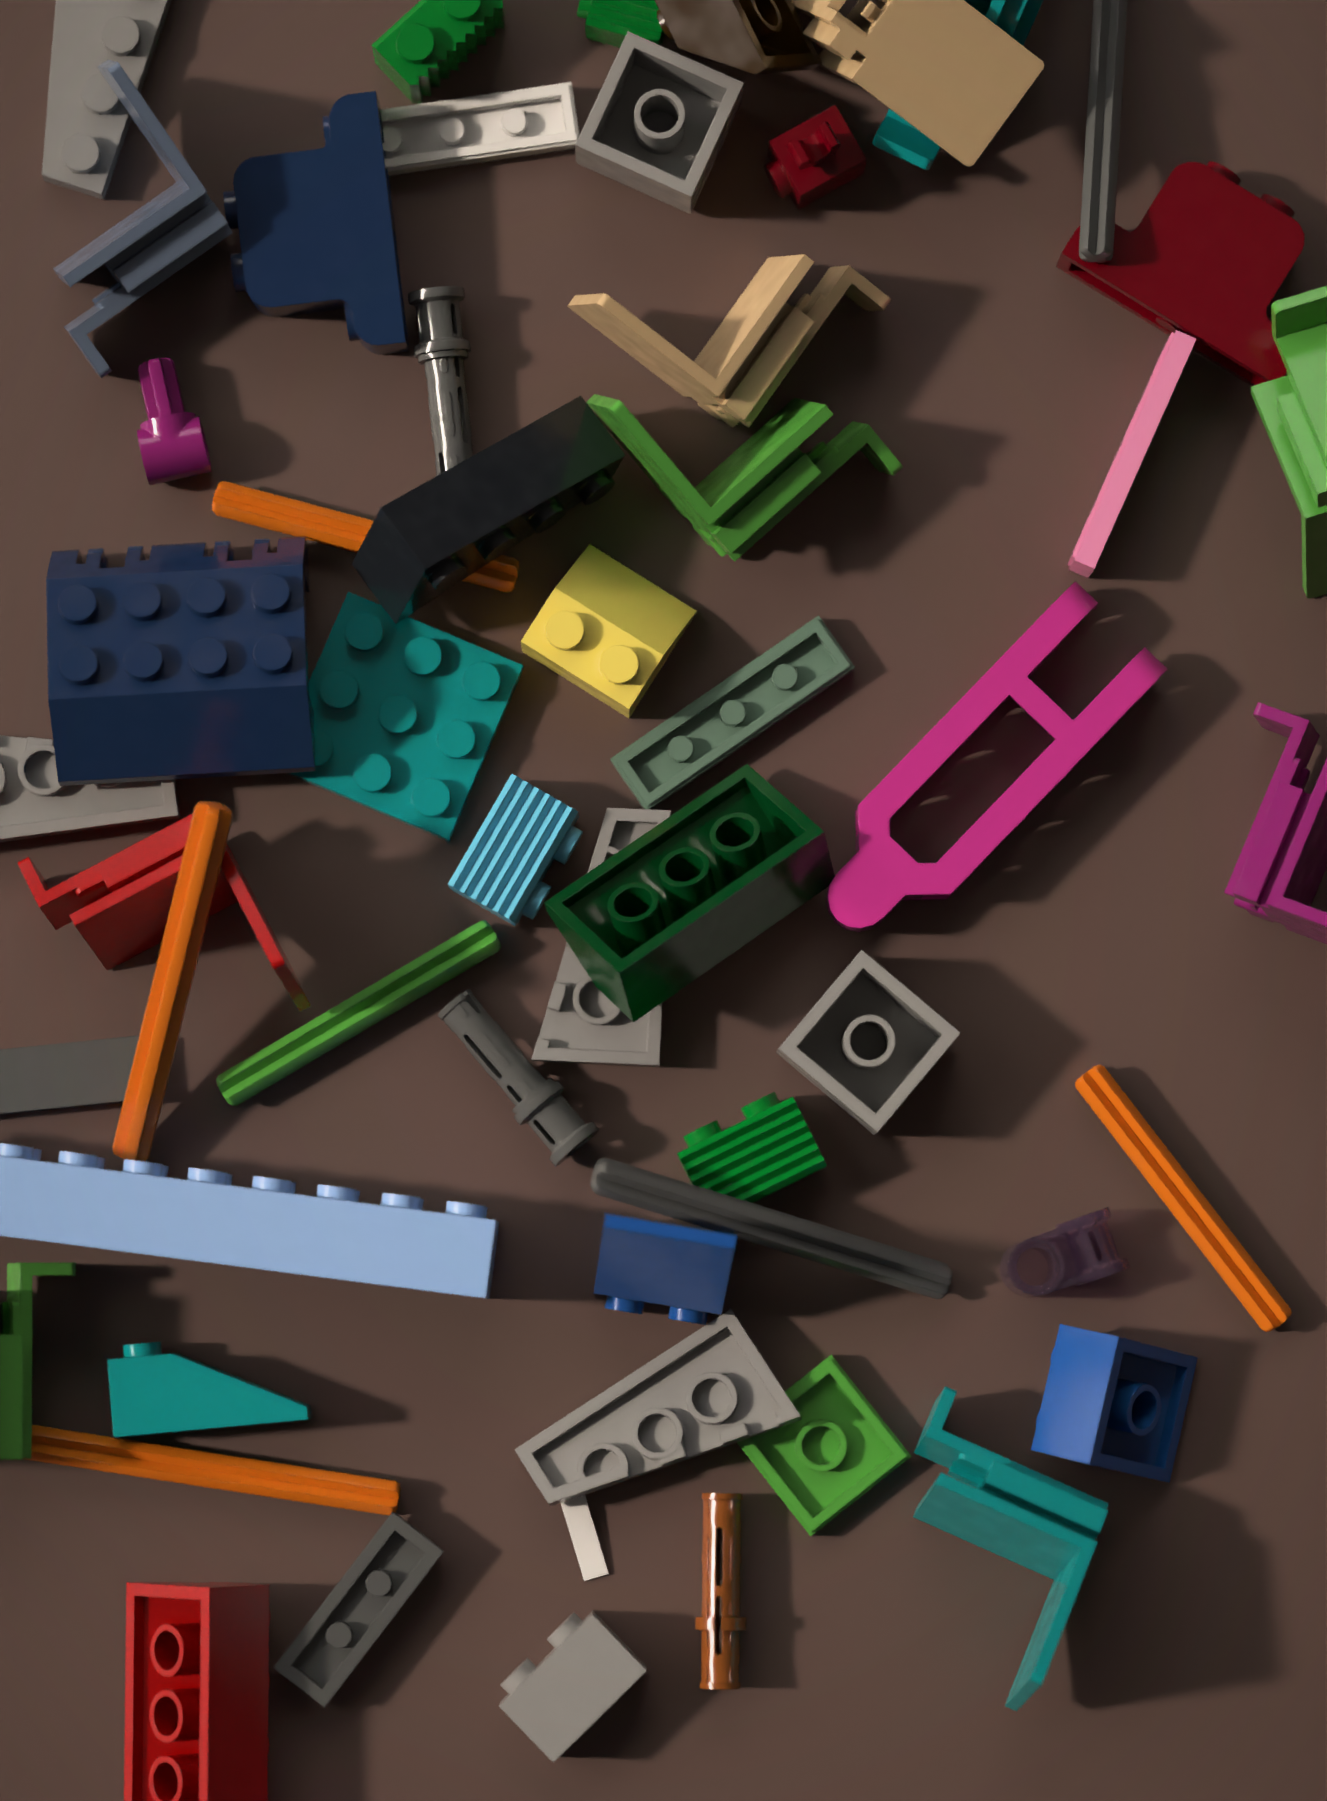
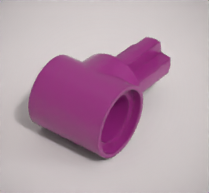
M155 358L140 364L138 376L148 420L140 424V429L137 430V437L149 485L212 472L201 419L199 416L196 417L195 413L185 412L175 363L171 358Z

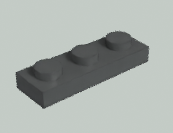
M392 1512L273 1668L325 1707L445 1550L396 1512Z

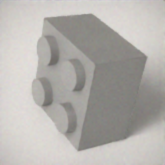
M628 31L575 144L576 163L691 214L741 106L744 83Z
M861 950L782 1043L776 1053L874 1135L955 1041L960 1032Z

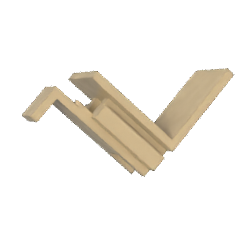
M791 0L795 9L813 18L803 34L823 48L819 55L822 62L820 66L861 86L943 150L968 167L974 165L1044 69V62L964 0H859L847 18L838 12L846 0Z
M805 254L768 257L695 361H692L605 293L575 295L568 304V307L683 397H691L697 401V405L715 419L723 420L731 427H735L740 421L749 428L844 294L866 311L884 310L891 299L851 266L847 265L830 267L810 295L805 293L795 306H790L786 301L811 268L814 261Z

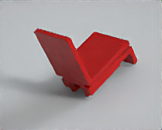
M193 813L50 889L44 877L29 857L17 862L39 908L54 929L57 930L73 922L74 926L108 971L162 942ZM226 844L209 917L239 901L274 971L299 1011L310 1007L311 1003L230 847Z

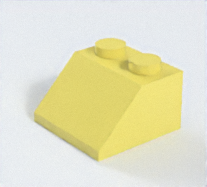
M589 544L556 585L521 640L522 652L622 715L630 718L697 611Z

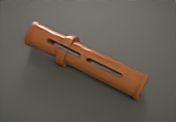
M702 1493V1616H695V1630H701V1682L699 1689L736 1690L741 1689V1682H739L740 1631L746 1630L747 1617H740L741 1500H743V1493ZM721 1528L723 1529L722 1585L720 1584ZM720 1597L722 1598V1617H721L722 1652H721V1653H720V1651H719V1641H720Z

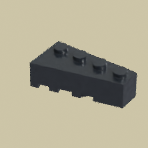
M579 396L382 506L352 565L394 623L397 624L490 561L500 557L533 533H541L556 524L568 510L580 502H583L584 505H590L602 498L614 487L616 482L612 477L624 459L625 454L583 397Z

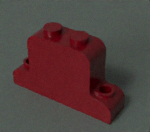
M1191 161L1178 165L1171 172L1135 230L1128 232L1115 224L1113 257L1109 262L1097 263L1081 260L1079 257L1080 226L1075 230L1060 255L1056 265L1057 268L1170 336L1172 332L1175 333L1178 330L1196 338L1192 348L1193 351L1251 386L1285 376L1287 370L1272 337V319L1267 316L1266 310L1303 250L1305 242L1302 227L1293 219L1295 212L1286 203L1268 194H1263L1261 198L1255 196L1239 186L1241 179L1233 171L1217 162L1209 161L1207 165H1204L1200 162Z

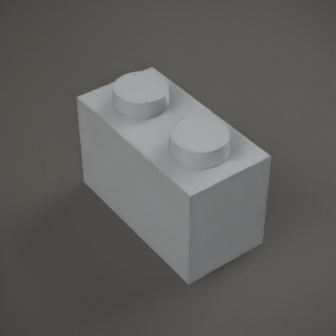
M593 1610L583 1620L573 1612L546 1639L554 1649L537 1666L529 1658H526L500 1684L508 1694L500 1701L499 1707L553 1763L647 1671V1666Z

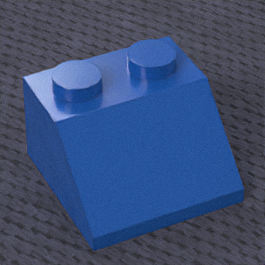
M1060 1324L1055 1347L1051 1353L1050 1369L1041 1408L1036 1419V1430L1031 1450L1169 1483L1198 1357L1118 1336Z

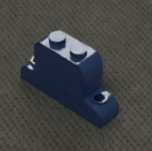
M376 91L348 94L335 102L329 116H323L325 147L255 156L243 161L236 169L233 178L234 190L223 192L227 224L230 229L239 228L241 253L231 254L234 288L236 292L247 291L255 307L269 317L345 310L350 341L360 340L368 351L378 355L410 352L388 168L385 167V158L387 156L383 150L384 136L381 106Z

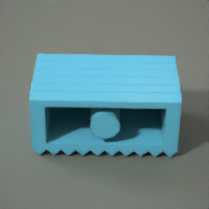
M511 774L448 883L449 889L515 927L522 915L533 920L551 889V886L542 882L554 859L565 865L583 834V831L574 827L579 818L578 811L518 776Z

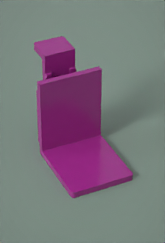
M1258 702L1253 715L1261 727L1289 739L1224 893L1235 898V906L1247 910L1250 914L1273 923L1275 921L1283 924L1289 931L1327 945V913L1310 907L1327 868V759L1312 795L1306 793L1304 789L1310 776V770L1306 768L1320 735L1310 720Z

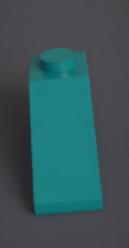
M161 1342L122 1345L123 1358L107 1359L113 1437L298 1421L312 1418L311 1405L182 1354H162Z

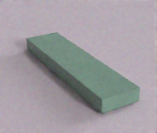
M818 615L613 756L610 762L642 808L652 810L852 672L855 666Z

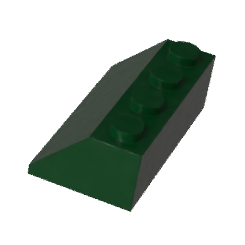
M746 764L544 902L548 914L595 986L630 1020L635 1022L829 887L835 875L825 832L753 768Z

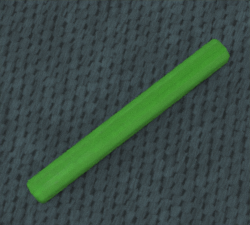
M486 920L477 922L221 1073L216 1078L220 1092L231 1106L239 1105L495 954L501 948L500 940Z

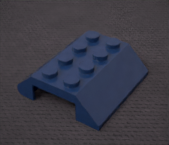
M306 536L279 538L276 553H271L269 539H255L254 548L252 549V560H235L234 550L231 548L230 541L215 542L213 556H208L206 542L152 545L149 560H145L143 546L128 547L125 566L109 568L108 559L103 548L89 549L86 564H82L80 550L52 551L46 577L48 703L57 776L60 786L316 771L314 710L309 695L306 592H310Z

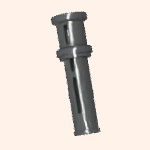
M459 286L424 288L408 294L409 305L414 306L416 309L419 344L414 347V356L418 359L419 364L424 365L427 378L436 476L473 456L472 432L463 361L469 358L468 353L471 352L470 341L463 339L459 302L465 299L464 288Z
M470 989L459 994L440 1011L438 1017L457 1035L467 1050L490 1077L497 1082L515 1105L513 1109L514 1119L520 1125L528 1124L552 1152L549 1160L555 1167L577 1152L599 1131L594 1122L585 1123L561 1095L564 1087L559 1081H554L552 1078L546 1080L533 1067L523 1052L487 1013Z

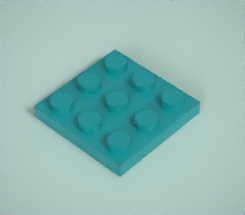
M348 591L309 680V695L314 710L316 771L286 774L450 842L524 666L408 616L395 624L382 605Z

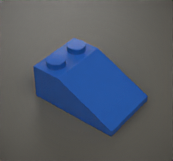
M605 1214L594 1294L606 1295V1309L643 1315L644 1303L648 1302L670 1306L668 1319L706 1325L708 1313L722 1314L737 1235Z

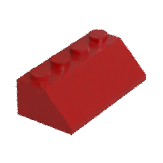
M126 1582L124 1801L268 1800L269 1585L235 1582Z

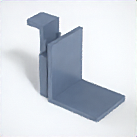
M106 60L97 68L176 183L53 268L58 277L69 287L103 264H105L116 281L115 284L92 299L95 304L92 308L64 326L87 361L101 378L112 370L87 334L233 233L226 219L207 195V190L118 62Z

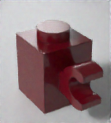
M834 105L770 140L768 147L770 162L764 165V170L778 196L782 199L790 195L799 210L864 174L867 159L837 106Z

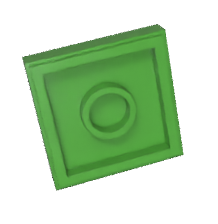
M829 1355L785 1390L786 1395L802 1420L737 1442L810 1536L815 1534L911 1457L906 1448L832 1355Z

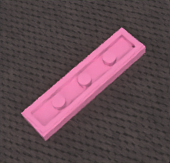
M1176 330L1175 333L1172 332L1165 343L1067 565L1070 567L1068 570L1088 579L1094 571L1196 342V338Z

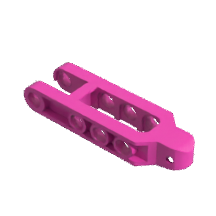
M1075 581L857 806L855 811L856 854L835 875L827 890L826 905L828 913L834 922L846 930L861 932L870 930L878 925L902 900H947L1155 684L1168 668L1144 647L1074 720L1071 719L1029 677L1057 649L1073 628L1099 604ZM1011 697L1055 740L937 863H918L890 837V818L916 792L918 793L925 786L938 768L970 739L972 734L1002 702L1005 703Z

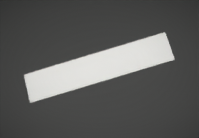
M583 1495L561 1503L584 1581L609 1574L586 1496Z

